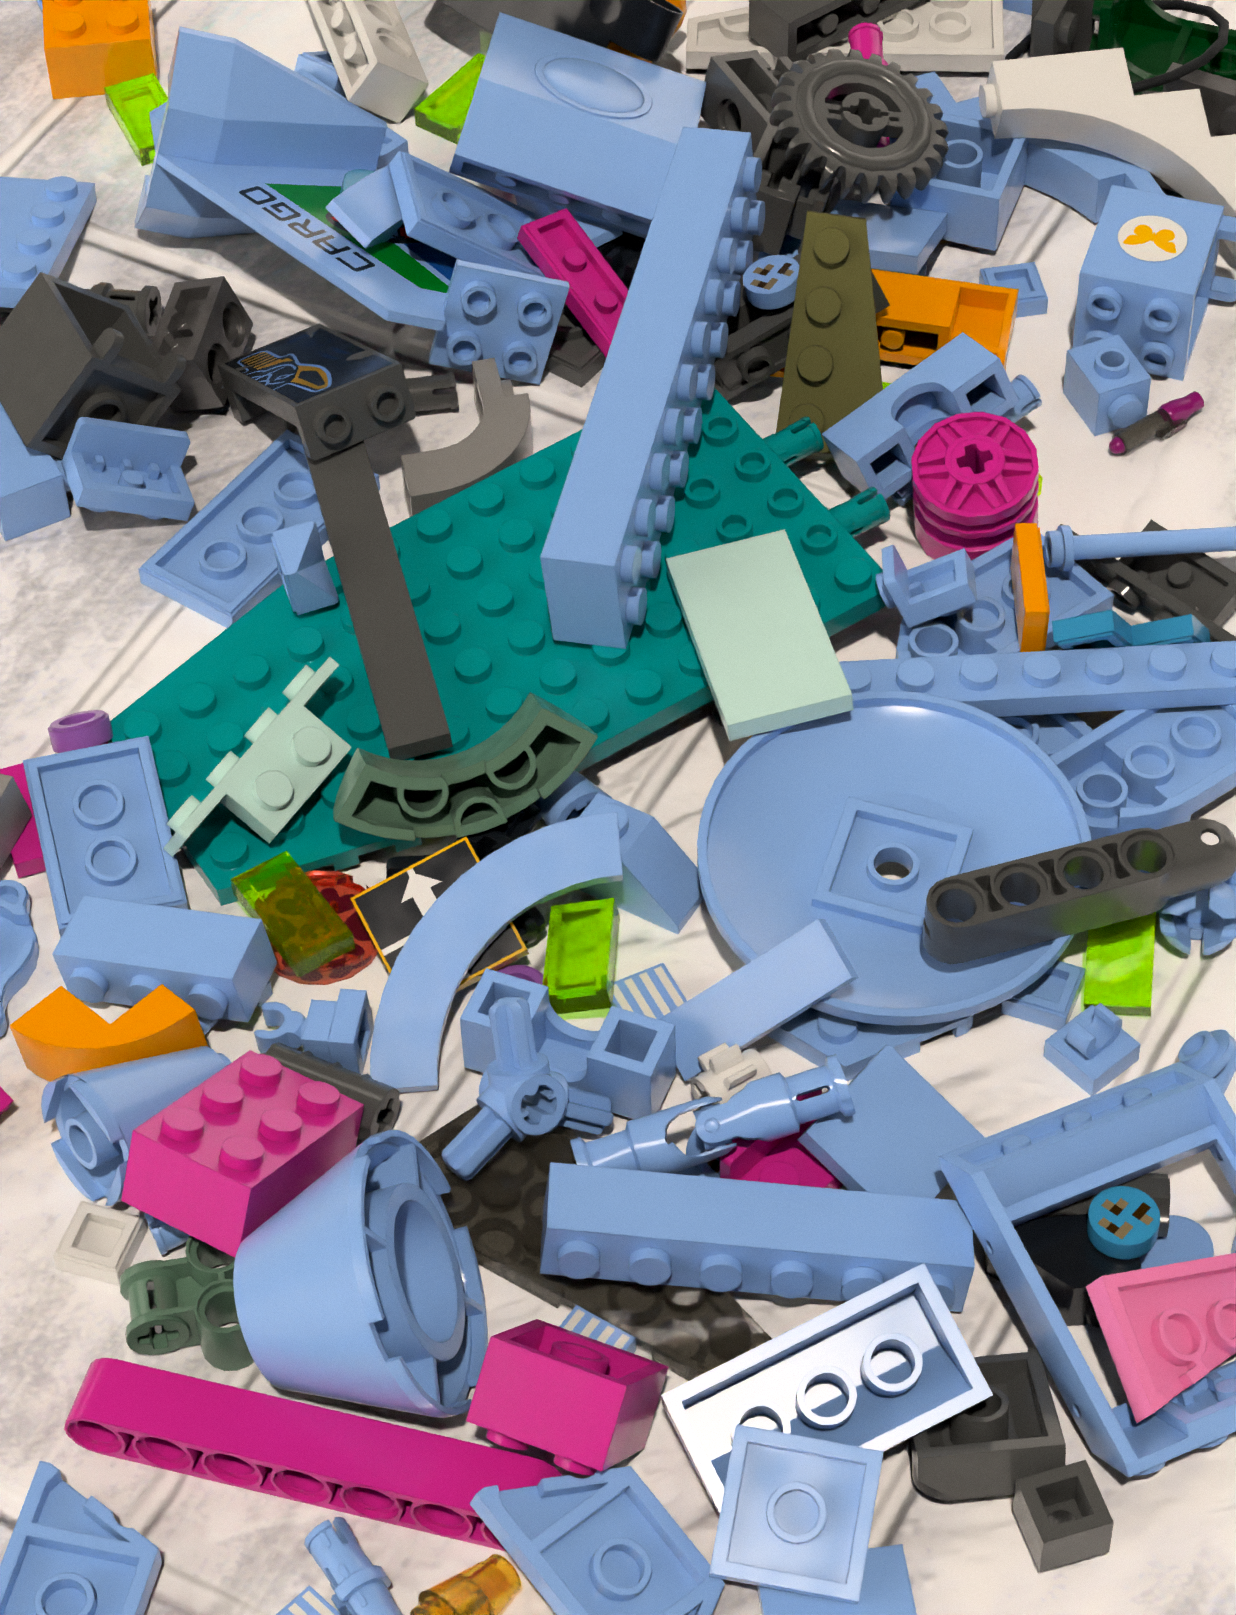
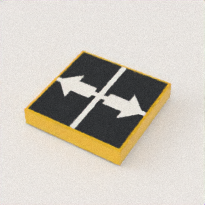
M466 836L350 898L389 973H391L397 956L413 929L436 899L462 874L479 862ZM513 922L507 925V928L485 949L471 969L467 971L456 993L479 981L486 968L498 971L529 954Z

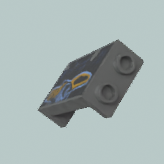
M320 323L217 365L234 418L245 422L266 412H272L297 427L307 457L313 460L326 457L411 421L416 417L412 397L400 362Z

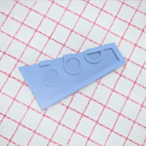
M65 176L54 177L48 180L0 177V307L14 308L40 272L55 278L59 277L96 204L95 183L77 182L75 179Z

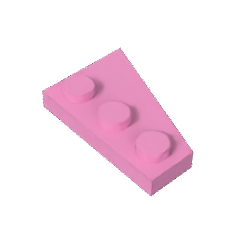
M1236 1253L1104 1275L1086 1286L1136 1423L1155 1413L1175 1396L1236 1354Z

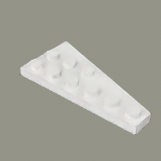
M921 0L874 23L883 32L884 60L888 65L891 62L900 65V71H915L919 73L932 71L983 73L990 72L992 61L1004 60L1003 0ZM749 7L688 18L686 69L707 70L710 58L713 56L752 50L759 52L771 66V70L775 69L778 58L749 35ZM848 37L818 52L826 57L828 50L839 49L844 56H848L850 51Z

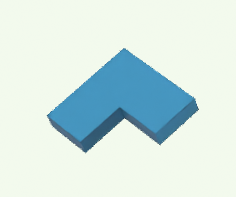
M1111 609L1052 621L1054 643L1063 650L1211 642L1209 629L1192 614L1131 626Z

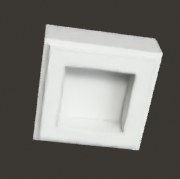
M81 1200L53 1255L56 1269L119 1286L120 1276L131 1266L147 1233L145 1217Z

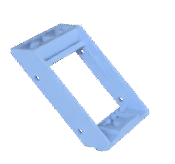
M1180 1062L938 1156L941 1170L1091 1452L1128 1478L1134 1475L1141 1476L1157 1472L1165 1466L1166 1461L1196 1448L1203 1449L1217 1446L1223 1443L1229 1434L1236 1432V1360L1211 1370L1209 1374L1182 1391L1162 1408L1139 1423H1136L1131 1407L1127 1405V1402L1111 1409L1014 1227L1207 1149L1211 1151L1236 1195V1115L1214 1078Z

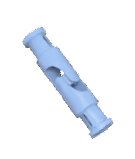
M834 1054L826 1057L825 1065L792 1076L784 1077L778 1072L750 1081L741 1091L733 1095L727 1103L721 1105L718 1103L722 1101V1097L708 1096L699 1100L695 1099L627 1121L626 1129L618 1133L588 1142L578 1137L570 1140L577 1165L675 1173L728 1154L737 1146V1143L732 1142L734 1139L770 1142L798 1133L800 1124L837 1112H841L845 1117L856 1114L839 1059ZM823 1088L829 1090L827 1093L802 1101L796 1099L798 1096ZM693 1111L696 1119V1133L699 1139L703 1141L707 1152L694 1156L679 1155L673 1152L667 1144V1129L670 1123L679 1115Z

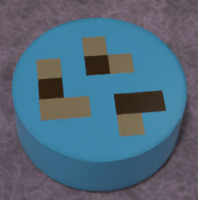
M1115 1186L1105 1189L1094 1197L1089 1206L1087 1219L1088 1237L1097 1250L1109 1257L1116 1259L1138 1258L1149 1252L1157 1241L1160 1225L1159 1208L1148 1194L1139 1189L1129 1186Z

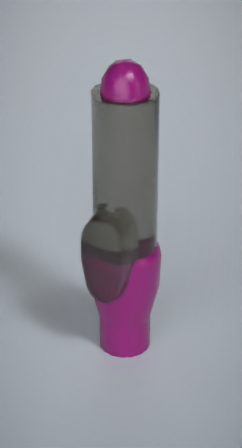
M1193 391L1182 398L1174 399L1161 405L1156 411L1115 433L1109 443L1110 451L1115 454L1125 455L1155 437L1161 441L1172 437L1186 427V420L1193 413L1204 407L1202 396L1198 392Z

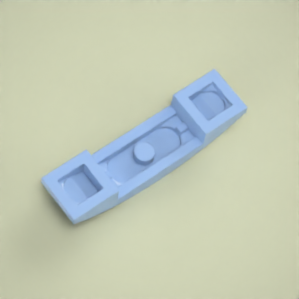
M388 165L356 182L332 199L326 206V209L364 248L388 241L398 228L404 224Z

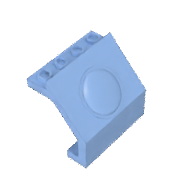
M500 12L449 173L559 210L567 208L571 214L646 239L683 126L698 128L707 82Z

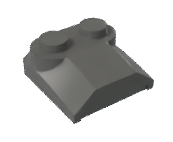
M1028 1349V1352L974 1357L993 1396L909 1439L912 1452V1477L920 1491L943 1501L1011 1495L1015 1493L1016 1479L1065 1466L1066 1443L1041 1355L1037 1349Z

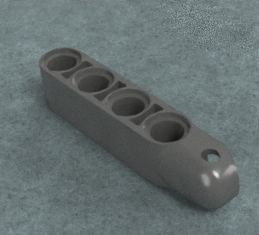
M1200 818L1157 830L1151 828L1134 829L946 877L936 882L929 889L922 930L923 946L929 955L936 960L948 964H957L1152 914L1160 910L1168 902V899L1213 888L1227 881L1236 872V839L1233 832L1226 825L1215 820ZM1206 832L1213 833L1218 837L1219 842L1214 845L1206 844L1201 840V835ZM1137 870H1144V871H1148V872H1150V873H1144V872H1140V871H1137ZM1074 886H1082V887H1086V888H1088V889H1084V890H1083V889L1075 888ZM1010 902H1019L1025 904L1026 906H1017L1011 904ZM955 918L962 920L963 922L955 923L947 921L946 919Z

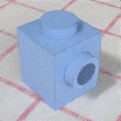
M1119 334L1067 350L1063 394L1094 436L1126 428L1146 420L1151 377Z

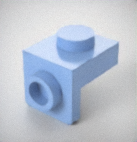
M894 544L881 549L883 572L876 574L880 595L888 609L897 606L908 628L939 616L947 617L954 615L964 607L977 602L974 565L965 548L908 570Z

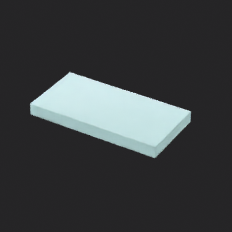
M785 529L666 558L668 577L729 741L854 710L851 690Z

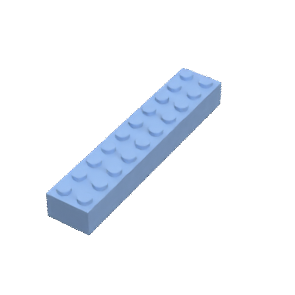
M686 126L682 128L540 556L554 640L626 649L633 625H642L647 608L646 582L648 578L655 579L658 575L661 563V543L659 540L662 532L670 533L675 516L674 491L676 487L683 488L686 484L689 469L687 449L689 443H698L701 434L702 400L710 401L715 386V366L713 364L715 358H723L725 356L728 343V325L726 322L728 316L735 317L738 313L741 299L739 280L753 262V235L760 236L764 228L765 202L757 200L756 196L761 183L762 161L759 157H753L751 132Z

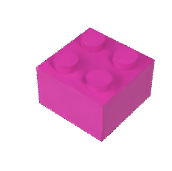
M535 1319L490 1337L466 1421L488 1429L487 1439L498 1445L515 1450H527L529 1445L555 1454L553 1462L567 1471L581 1475H594L597 1470L602 1472L645 1448L669 1366Z

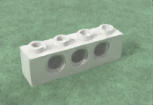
M308 0L347 100L354 105L400 124L409 110L420 102L429 83L395 1Z

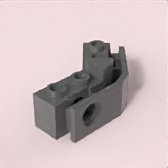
M757 50L713 56L710 58L704 80L707 83L700 116L711 129L751 132L753 157H759L762 161L761 183L756 196L757 200L765 202V223L762 234L760 236L753 235V251L779 255L786 235L801 240L798 253H801L807 211L827 212L839 178L834 177L825 188L820 190L819 182L823 169L818 166L805 176H800V169L806 155L803 153L797 158L787 161L785 160V153L790 141L787 143H775L774 141L778 126H772L769 122L773 110L770 100L777 89L780 76L790 71L793 62L788 56L778 57L775 69L771 70V66Z

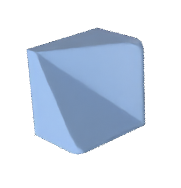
M307 521L272 532L273 536L270 538L279 574L293 612L296 611L297 615H301L336 604L339 597L324 559L316 523L314 521Z

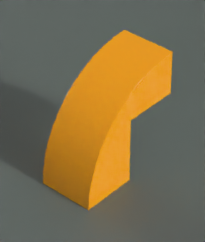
M163 984L154 989L111 1024L63 986H60L9 1025L27 1069L49 1082L67 1074L200 1046L208 1047L195 1009Z

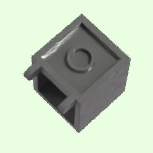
M42 272L38 274L0 327V402L25 446L63 459L76 422L80 417L154 427L181 391L177 380L186 368L185 357L175 352H169L162 359L129 306Z

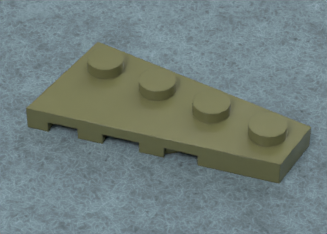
M808 210L776 433L800 418L807 416L811 419V423L814 422L817 425L822 436L823 432L882 391L883 385L866 218ZM823 438L824 448L820 452L831 454Z

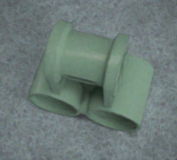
M189 1236L186 1241V1257L165 1261H144L134 1264L122 1273L119 1286L123 1298L129 1301L131 1322L126 1327L125 1335L126 1343L131 1350L140 1354L160 1355L175 1351L178 1348L201 1345L205 1360L213 1367L223 1371H238L254 1363L244 1340L236 1311L233 1287L234 1257ZM220 1264H229L222 1268H212ZM148 1282L154 1283V1290L147 1289ZM238 1322L235 1326L220 1328L223 1324ZM161 1325L162 1332L158 1334L155 1332V1326Z

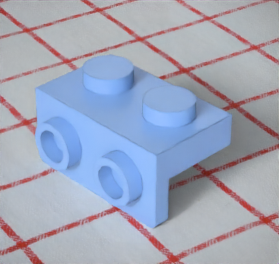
M80 417L77 420L61 462L77 507H85L94 512L115 511L138 514L153 520L168 518L188 521L195 503L181 469L190 445L187 432L89 417Z

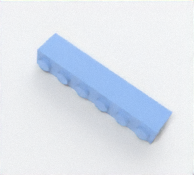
M550 1162L543 1204L540 1274L562 1275L573 1279L595 1278L637 1282L649 1286L660 1284L703 1288L715 1292L736 1291L769 1294L790 1299L801 1297L847 1302L925 1263L949 1311H963L975 1263L973 1228L958 1200Z

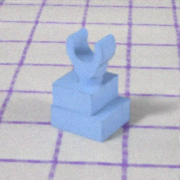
M340 988L337 1001L311 999L307 1018L300 1012L291 1011L283 1003L267 1002L262 1004L261 1008L265 1024L267 1026L280 1027L273 1031L256 1030L254 1032L257 1047L261 1053L265 1054L272 1044L278 1042L295 1049L303 1045L304 1052L310 1051L315 1057L330 1063L339 1062L343 1068L363 1075L374 1030L366 990Z

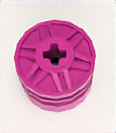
M986 412L960 413L935 423L918 440L911 458L915 535L926 554L935 560L965 548L972 561L1014 537L1015 523H1037L1038 527L1039 504L1037 494L1039 491V466L1037 449L1024 429L1006 417Z

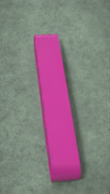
M112 1358L95 1359L90 1364L64 1426L66 1434L76 1444L99 1454L501 1551L506 1550L469 1504L475 1494L484 1487L498 1485L499 1491L537 1486L541 1479L563 1476L554 1466L534 1457Z

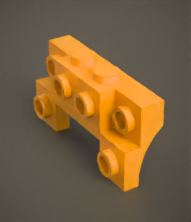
M871 269L890 304L887 308L876 313L880 360L918 365L964 332L999 357L1006 371L1007 352L1017 316L1019 289ZM785 367L770 376L784 378Z

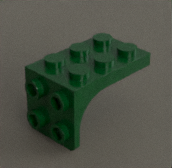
M1094 0L1092 20L1099 21V30L1093 34L1089 51L1123 48L1132 84L1166 73L1173 62L1184 65L1201 56L1218 39L1219 26L1173 16L1158 7L1152 0ZM1229 29L1228 43L1208 64L1200 67L1198 70L1236 81V30ZM1163 85L1145 91L1163 92ZM1143 91L1134 95H1143Z

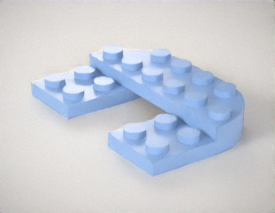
M1041 534L1050 608L1046 651L1056 645L1053 639L1052 621L1111 610L1114 594L1076 562H1074L1072 571L1061 572L1058 567L1049 568L1045 560V536ZM1013 537L972 560L975 570L976 603L964 607L954 615L947 617L939 616L910 628L907 627L904 619H902L896 647V659L1019 652L1010 570ZM1236 704L1125 710L1094 730L1075 713L997 717L1034 741L1064 773L1076 792L1085 812L1091 840L1139 828L1157 830L1190 821L1191 814L1236 787Z

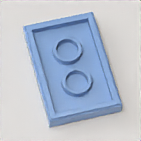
M398 151L388 166L407 236L459 260L545 277L517 239L520 227L536 220L533 212L409 153Z
M149 736L23 760L60 939L83 896L188 909L177 856L175 854L172 857L163 849L172 835L170 827L167 825V813Z

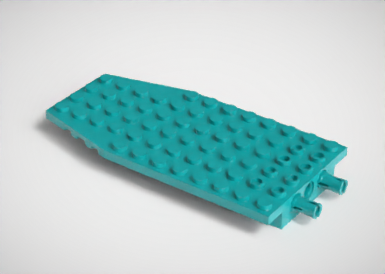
M714 387L711 400H702L701 403L702 428L697 444L689 443L687 449L689 469L686 484L683 488L676 487L674 491L675 516L670 533L662 532L659 540L661 543V563L658 575L655 579L648 578L646 582L647 608L642 625H633L626 649L553 639L540 556L582 429L390 527V531L453 745L451 748L404 760L438 759L474 747L500 730L519 710L531 692L569 713L598 735L586 757L574 770L580 772L714 700L668 577L666 558L785 529L829 637L883 609L886 605L880 595L876 582V574L883 572V569L854 538L890 520L891 515L886 500L881 493L877 495V489L871 486L852 499L828 510L789 468L790 465L823 450V438L817 425L814 422L811 423L809 417L804 416L779 432L762 439ZM334 556L325 560L339 597L336 604L297 615V612L292 610L284 585L282 584L110 721L113 738L108 743L149 736L169 821L191 795L202 802L215 788L206 781V778L230 751L239 758L244 755L253 744L244 735L268 708L279 715L287 706L290 700L282 692L305 665H308L316 672L329 657L339 664L305 707L352 748L276 837L268 843L226 806L220 803L181 847L221 906L301 882L304 872L323 866H334L335 871L360 864L358 856L394 845L396 852L422 845L421 838H415V841L383 838L357 831L335 822L333 818V808L339 787L357 747L372 754L390 758ZM170 828L171 835L173 836L175 831Z

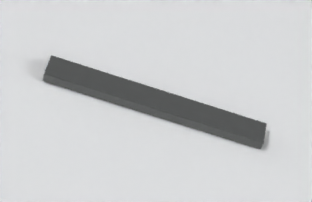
M364 440L318 460L307 457L305 453L389 756L392 759L404 760L451 748L453 745L449 727Z

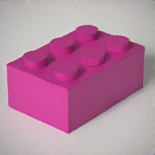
M249 1050L133 1130L121 1201L235 1258L241 1242L356 1148L364 1104L339 1093L334 1086L328 1083L314 1081L282 1066L274 1057L257 1054Z

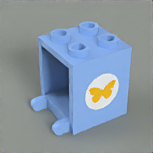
M1112 185L1079 274L1072 348L1119 334L1148 374L1183 381L1210 299L1225 302L1236 300V280L1215 275L1220 239L1236 242V217L1223 215L1224 206Z

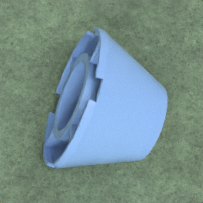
M387 1130L371 1135L241 1242L235 1257L233 1272L234 1298L239 1324L248 1350L264 1377L277 1388L430 1417L447 1418L465 1413L469 1410L472 1402L471 1399L466 1400L470 1387L477 1385L488 1347L485 1298L479 1266L468 1228L464 1226L454 1229L448 1211L440 1196L441 1194L449 1193L451 1187L430 1153L408 1133L400 1130Z

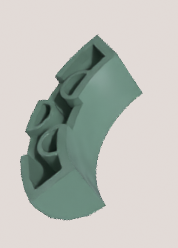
M530 692L519 710L500 730L474 747L454 755L430 760H399L372 754L357 747L339 787L333 808V818L335 822L360 832L405 841H415V838H435L456 835L457 838L480 833L508 822V817L525 809L540 797L545 799L552 794L583 761L598 735L569 713Z

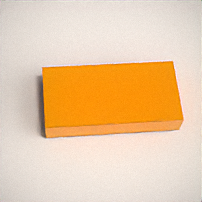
M1015 523L1010 570L1019 652L1045 651L1050 608L1040 527H1037V523Z

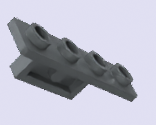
M1151 519L1141 532L1167 529ZM1072 530L1073 536L1079 535ZM1205 553L1121 557L1119 560L1116 558L1074 560L1090 575L1095 573L1107 581L1109 584L1106 588L1124 605L1135 610L1139 604H1142L1156 613L1153 618L1154 621L1192 614L1209 629L1211 642L1236 641L1234 635L1221 628L1236 609V573Z

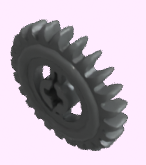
M830 49L826 57L822 53L815 52L809 54L807 60L793 62L790 71L780 76L777 89L770 100L773 110L769 122L772 126H778L774 141L775 143H787L790 141L785 153V160H792L803 153L806 155L800 169V176H805L815 167L819 166L822 168L819 182L820 190L825 188L834 177L840 178L841 199L847 196L854 183L859 184L863 204L870 200L876 186L880 188L879 194L884 204L891 201L896 191L902 199L906 200L910 197L914 188L920 191L924 190L930 179L939 173L943 165L942 160L948 152V144L945 139L949 131L947 125L941 121L943 111L940 106L930 103L933 97L932 93L927 88L918 89L916 87L919 80L913 74L901 75V66L895 62H891L887 66L883 65L882 58L879 55L872 53L869 59H864L859 50L850 49L848 56H844L841 50ZM850 94L846 96L841 105L826 103L828 99L837 95ZM881 137L898 138L896 142L877 148Z

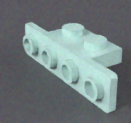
M329 657L316 672L308 665H305L282 692L290 702L280 714L277 715L272 709L268 708L244 735L253 743L244 755L239 758L230 751L206 778V781L215 787L208 796L200 802L191 795L167 823L175 831V834L163 848L168 854L173 857L220 803L270 843L352 747L305 707L339 666L334 659Z

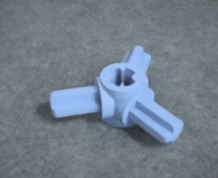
M523 997L500 998L495 1000L494 1005L490 1007L488 1012L496 1059L487 1065V1069L480 1081L479 1097L476 1101L482 1110L442 1151L441 1156L447 1167L458 1177L466 1181L472 1179L510 1138L521 1143L528 1135L550 1133L557 1126L598 1135L602 1133L605 1126H610L613 1121L614 1115L611 1113L612 1101L606 1095L568 1086L562 1074L550 1071L548 1057L536 1052L530 1007Z

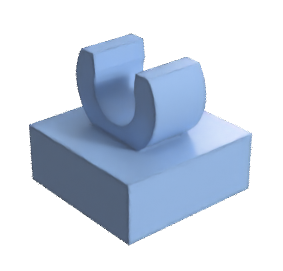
M1099 1003L1097 1006L1090 1005L1046 1039L1043 1057L1090 1096H1093L1139 1060L1141 1044L1122 1029V1020L1102 1003Z

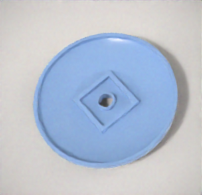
M897 690L865 691L852 693L854 710L756 734L741 745L716 777L705 800L701 814L697 839V865L701 891L709 914L718 931L733 952L745 964L817 919L826 920L859 978L811 1008L840 1018L871 1024L900 1026L947 1022L987 1010L1017 995L1038 980L1068 947L1075 934L964 963L948 964L930 956L923 946L922 930L926 898L929 889L936 882L946 877L1091 841V833L1085 812L1068 779L1050 756L1015 727L990 713L946 697ZM864 706H883V707L857 708V707H864ZM886 862H897L904 865L910 873L904 878L892 880L882 877L876 871V868ZM1074 886L1075 888H1079V889H1083V890H1084V889H1088V888L1082 887V886ZM1010 902L1013 905L1026 906L1023 903ZM955 918L946 919L947 921L955 923L963 922L962 920Z

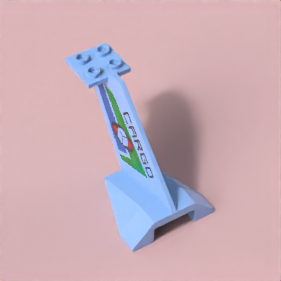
M179 26L168 74V100L150 176L145 175L134 228L188 239L259 233L386 321L436 330L428 357L429 364L472 372V361L495 358L500 378L540 385L570 288L569 282L459 260L407 236L404 224L398 228L388 241L364 248L326 209V206L340 194L344 175L348 171L355 169L379 170L377 163L387 123L236 38Z

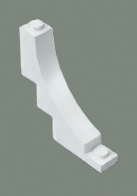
M1123 48L992 61L987 83L979 87V107L982 117L990 118L994 139H1052L1103 151L1149 171L1150 174L1161 179L1185 199L1224 206L1223 215L1236 217V134L1211 137L1200 89L1134 95ZM1224 240L1236 259V242Z

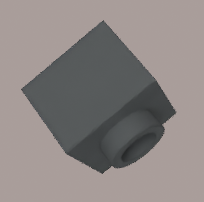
M1086 1460L1016 1479L1013 1512L1039 1573L1109 1552L1114 1522Z

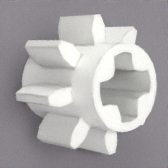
M723 1043L698 1057V1061L704 1071L693 1078L690 1085L694 1099L699 1100L708 1096L722 1097V1101L718 1102L721 1105L727 1103L733 1095L741 1091L750 1081L772 1075L766 1061L755 1049L749 1048L741 1052L737 1044L729 1047L726 1043Z

